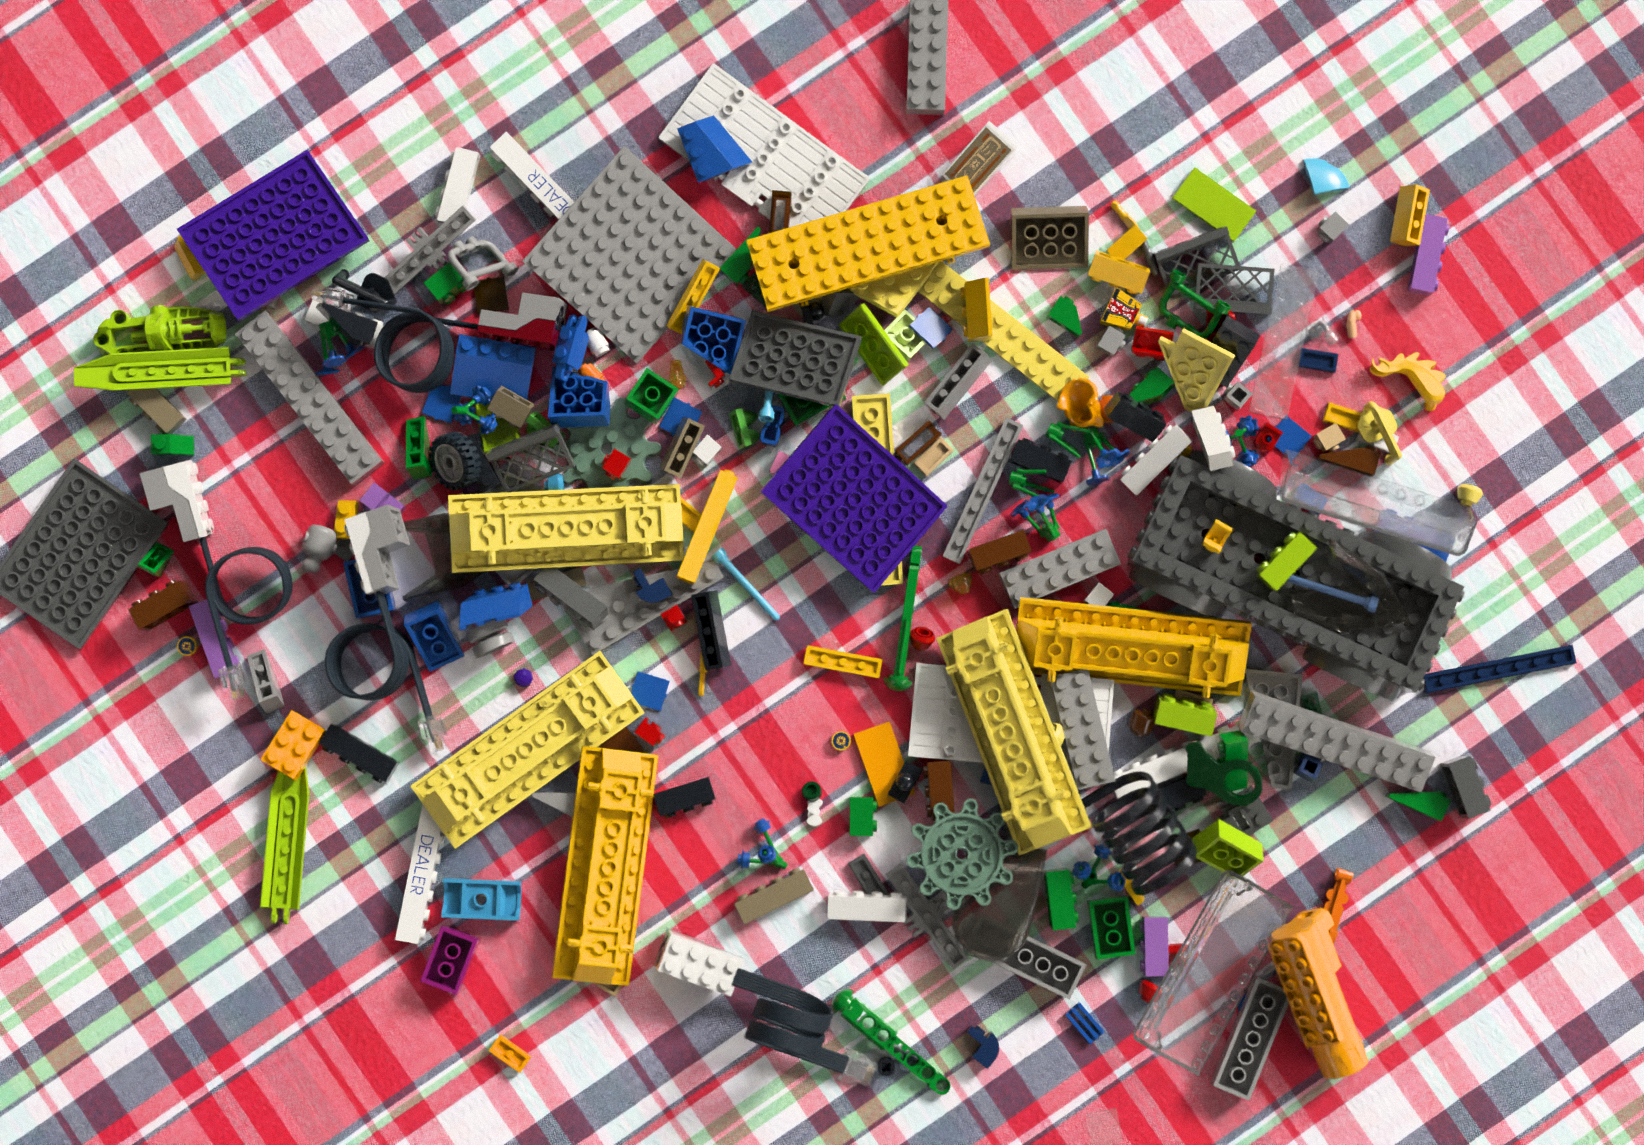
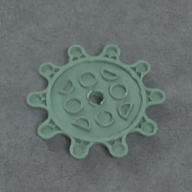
M619 397L615 400L610 410L609 426L564 427L569 431V439L565 444L576 465L562 474L564 483L571 485L581 480L586 483L587 489L628 487L632 480H639L643 484L650 483L653 479V474L645 467V460L650 456L659 455L662 451L660 443L650 442L645 438L644 433L652 425V422L643 416L631 418L627 413L628 407L624 405L626 398ZM557 443L553 448L558 450L560 444ZM604 444H610L612 451L615 448L632 459L621 479L615 478L613 480L605 475L606 471L603 470L604 465L602 461L607 454L601 451Z
M967 799L963 804L962 811L957 814L950 812L946 804L937 803L933 810L936 816L935 824L930 827L916 824L912 828V834L921 841L922 848L919 852L912 853L907 857V865L911 868L919 867L925 870L926 879L920 885L921 893L930 895L935 890H944L947 894V906L952 910L960 907L962 898L966 895L974 896L982 906L988 905L991 901V895L988 890L989 885L992 882H1000L1007 885L1013 880L1012 873L1003 867L1002 861L1005 856L1015 854L1018 850V845L1013 840L1005 841L999 837L998 830L1004 824L1002 814L994 813L988 819L979 817L977 814L978 804L974 799ZM959 849H965L968 852L966 859H958L956 853Z

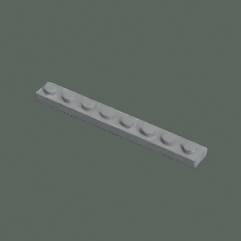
M1007 417L1005 418L942 557L958 564L961 563L1022 430V424Z

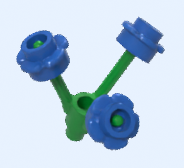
M763 818L754 823L755 827H753V830L757 834L763 832L768 845H763L758 851L759 859H751L750 853H745L744 850L742 854H738L737 866H741V869L749 868L750 863L768 864L776 868L780 867L783 870L786 869L788 863L779 856L766 831L771 828L769 820L766 821Z
M1102 842L1099 845H1094V854L1097 855V859L1092 869L1086 861H1078L1074 864L1072 873L1078 879H1082L1081 886L1084 889L1096 884H1108L1110 889L1121 891L1125 886V878L1120 872L1111 874L1108 879H1097L1098 876L1095 871L1101 858L1108 859L1112 852Z

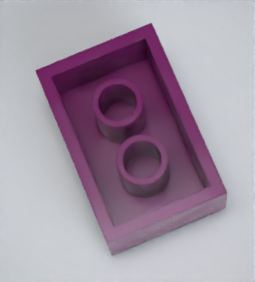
M446 925L441 926L421 982L455 995L459 994L480 938Z

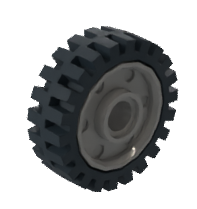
M454 431L441 435L432 441V446L429 448L431 451L429 458H432L429 463L433 465L431 470L436 472L434 476L436 479L440 478L439 483L441 485L444 484V487L450 488V490H459L477 481L476 479L480 476L478 473L481 472V468L478 467L481 465V461L477 460L480 457L479 453H475L477 448L476 446H471L473 442L468 440V436Z

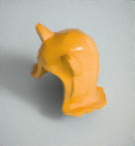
M1086 378L1073 379L1066 383L1060 392L1056 407L1059 410H1064L1065 416L1070 420V425L1076 427H1089L1091 425L1103 427L1104 420L1100 414L1101 407L1098 401L1096 385L1089 379L1086 380Z

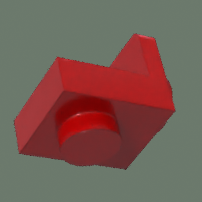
M706 360L705 364L716 376L708 383V386L710 388H718L725 382L723 379L726 376L719 367Z

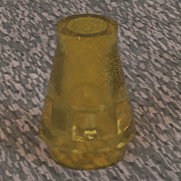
M673 360L670 362L668 382L678 389L685 388L687 380L682 367V361Z

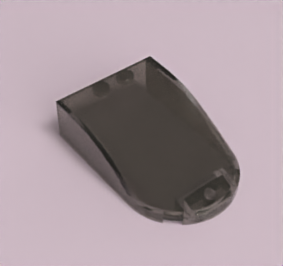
M1038 848L1023 855H1019L1016 852L1015 854L1005 856L1002 861L1003 867L1012 873L1013 880L1007 885L1000 882H992L988 888L991 895V901L988 905H980L972 895H966L962 898L960 907L953 912L952 926L955 937L967 953L985 961H1000L1007 959L1022 948L1029 935L1047 850ZM967 851L965 852V857H964V859H966L967 856H968V852H967Z

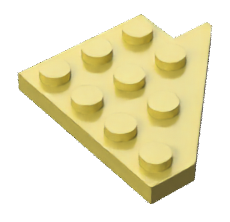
M939 262L851 287L850 291L854 295L898 318L933 273Z
M1186 329L1182 330L1176 343L1161 336L1158 342L1184 409L1191 412L1208 407L1235 355Z

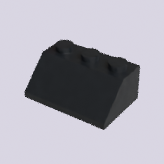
M474 434L469 435L468 440L473 442L471 446H476L477 450L475 453H479L480 456L477 460L481 461V465L478 466L481 468V472L478 473L480 476L476 479L475 483L461 489L464 495L491 493L502 487V484L491 463L488 462L477 437Z

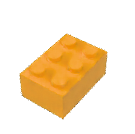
M291 710L260 760L297 781L318 748L319 742L326 730Z

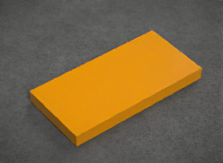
M889 721L854 734L879 807L897 801V799L889 796L888 792L904 765L903 757ZM912 789L909 796L915 794L914 789Z

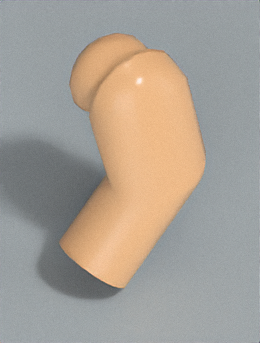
M1351 310L1348 313L1346 323L1348 338L1357 337L1356 320L1361 319V312L1359 310Z

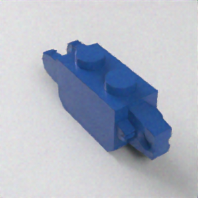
M570 315L566 326L561 328L552 362L556 364L555 378L560 381H567L572 369L578 370L581 368L589 341L588 333L585 332L587 326L586 316H579L577 318L576 315Z

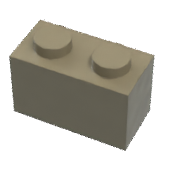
M501 386L496 391L487 409L491 411V414H495V417H502L507 420L509 425L521 428L535 404Z

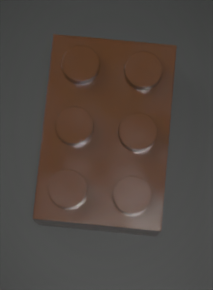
M1024 530L970 548L967 553L974 572H979L982 575L990 572L993 566L997 565L998 568L1009 565L1010 560L1015 559L1018 562L1027 559L1031 548Z
M172 580L165 585L166 588L159 591L157 589L148 594L149 598L145 600L139 599L132 603V607L128 611L138 629L149 631L188 609L190 605L198 603L188 583Z
M951 761L926 762V766L923 767V777L927 778L928 786H924L925 797L929 798V805H926L927 817H931V821H936L933 810L937 803L946 804L949 811L955 813Z

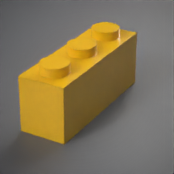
M1417 184L1400 186L1390 242L1403 247L1420 245L1429 189Z
M1096 250L1088 276H1091L1090 278L1097 282L1102 280L1109 282L1108 285L1114 288L1123 287L1129 293L1142 294L1150 268Z

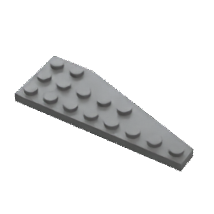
M715 561L702 564L694 585L676 578L679 569L645 576L649 584L664 578L673 596L659 603H648L642 600L636 594L642 587H637L633 579L594 587L588 592L605 604L609 613L595 630L582 626L579 619L575 616L569 617L593 656L598 651H602L661 616V613L690 599L691 595L698 594L725 578Z

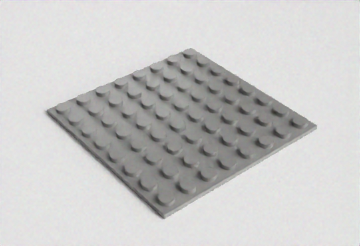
M623 146L523 259V262L578 312L586 316L588 321L637 364L668 329L666 325L702 259L720 268L737 249L631 151Z

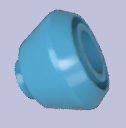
M558 473L548 477V481H544L545 491L564 490L563 475Z

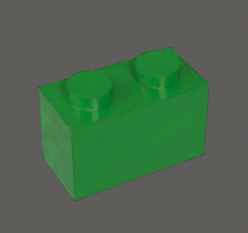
M850 797V836H873V832H877V820H873V812H877V801H873V797Z

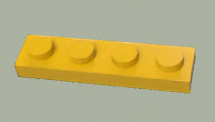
M702 259L666 325L668 328L682 334L687 305L699 308L720 270L718 266Z
M807 645L804 664L879 678L883 659Z

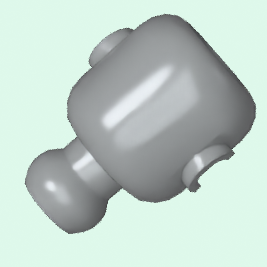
M313 524L305 531L306 535L302 540L301 548L303 553L307 555L306 559L302 562V568L309 572L317 573L320 569V560L330 558L331 554L336 551L338 544L336 543L335 531Z

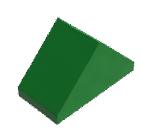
M157 542L138 563L137 567L154 576L161 577L174 550Z

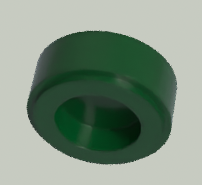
M810 781L803 786L802 794L807 801L814 802L821 797L822 789L818 783Z

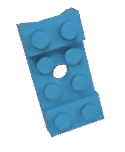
M443 878L444 900L441 917L520 920L522 881ZM478 894L486 896L487 901L484 905L477 903L476 897Z

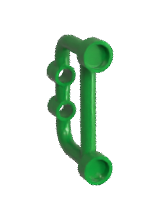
M1173 269L1169 275V278L1172 280L1159 302L1160 313L1167 319L1165 324L1173 329H1176L1178 326L1182 330L1186 329L1206 339L1213 333L1222 315L1228 314L1231 306L1222 300H1217L1215 306L1184 286L1183 282L1186 276L1182 272ZM1175 289L1213 314L1204 332L1197 331L1194 326L1185 323L1178 315L1167 310V302Z

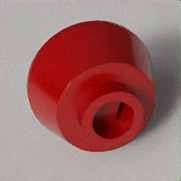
M915 627L910 631L911 645L917 651L929 649L936 639L933 631L926 627Z
M1145 979L1140 981L1138 993L1141 994L1140 999L1150 1004L1151 1001L1156 1002L1164 995L1163 989Z

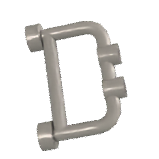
M474 236L467 239L465 245L461 240L455 242L452 245L453 249L448 252V260L464 280L462 285L467 291L472 290L478 285L479 280L477 277L502 270V273L507 278H510L519 269L514 262L509 263L493 243L487 240L477 241ZM484 247L499 261V263L467 272L455 256L461 257L469 251L474 253Z

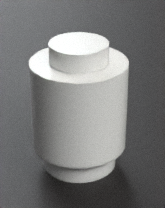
M592 328L586 332L589 336L587 346L592 354L600 357L610 350L607 340L599 329Z

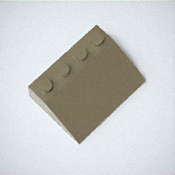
M1087 206L1011 208L1012 270L1088 267L1089 211Z

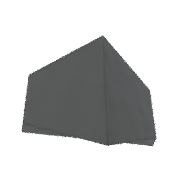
M850 288L822 296L825 316H841L860 297L854 295Z

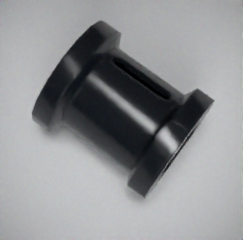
M890 1057L880 1058L878 1061L879 1073L883 1076L893 1074L895 1070L893 1059ZM883 1062H885L886 1064L891 1063V1064L889 1065V1066H890V1070H887V1069L882 1070V1068H883L882 1063H883Z

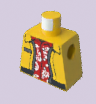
M1115 288L1100 320V324L1111 327L1117 326L1122 330L1130 331L1133 323L1144 327L1148 317L1138 313L1142 306L1141 303L1120 289Z

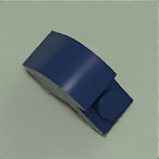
M641 568L634 571L635 576L632 578L637 587H642L636 594L642 600L648 603H659L673 596L664 578L649 584Z
M1302 752L1294 765L1293 774L1313 782L1316 780L1323 762H1321L1320 758Z
M970 1025L966 1030L967 1033L981 1043L973 1052L972 1057L988 1069L998 1056L999 1042L992 1031L985 1036L986 1032L981 1027Z

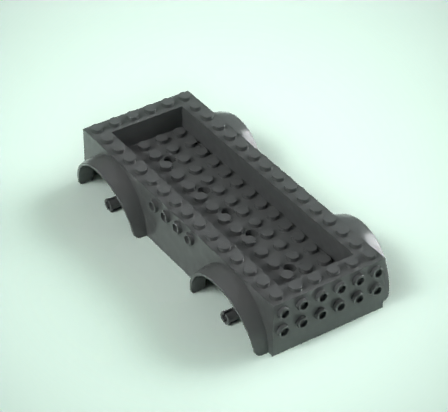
M1193 450L1187 457L1181 455L1177 459L1174 458L1168 467V475L1161 482L1159 487L1161 488L1160 493L1155 496L1152 502L1153 508L1144 519L1145 525L1137 534L1135 539L1137 543L1128 554L1129 560L1127 564L1132 566L1129 572L1131 580L1206 616L1222 618L1227 610L1306 647L1303 653L1304 660L1338 678L1390 701H1395L1400 692L1416 693L1417 690L1420 691L1425 682L1423 677L1425 673L1430 671L1433 662H1431L1432 657L1439 652L1441 647L1439 642L1442 637L1446 636L1449 629L1447 624L1449 620H1453L1457 612L1455 609L1456 604L1462 601L1465 594L1463 592L1465 586L1451 580L1452 569L1443 559L1413 542L1393 535L1367 531L1355 536L1354 531L1347 528L1342 530L1336 527L1337 524L1327 519L1326 521L1318 519L1319 515L1310 511L1305 513L1296 504L1291 503L1288 505L1277 500V488L1270 480L1236 460H1233V466L1210 471L1203 451ZM1216 519L1233 528L1219 554L1208 551L1202 545L1204 539L1201 536L1202 530L1210 529ZM1301 532L1317 549L1295 571L1297 577L1364 598L1377 597L1379 601L1375 613L1367 611L1363 605L1332 595L1328 597L1325 593L1288 581L1277 591H1271L1255 576L1258 573L1256 569L1260 564L1255 563L1254 556L1255 554L1260 555L1261 563L1263 561L1268 562L1272 558L1269 556L1272 551L1277 547H1282L1285 544L1283 540L1290 533ZM1380 610H1384L1387 613L1385 621H1380L1377 618V613Z

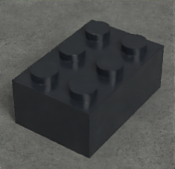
M1228 315L1210 341L1235 355L1220 383L1226 388L1260 337L1259 334Z

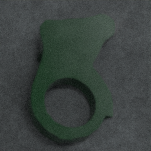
M1191 741L1187 744L1186 782L1189 786L1209 790L1224 801L1237 806L1251 804L1261 795L1262 776L1251 762L1243 759H1234L1219 764L1217 760L1205 751L1201 742ZM1236 769L1247 771L1254 779L1255 788L1246 795L1235 794L1226 785V775Z

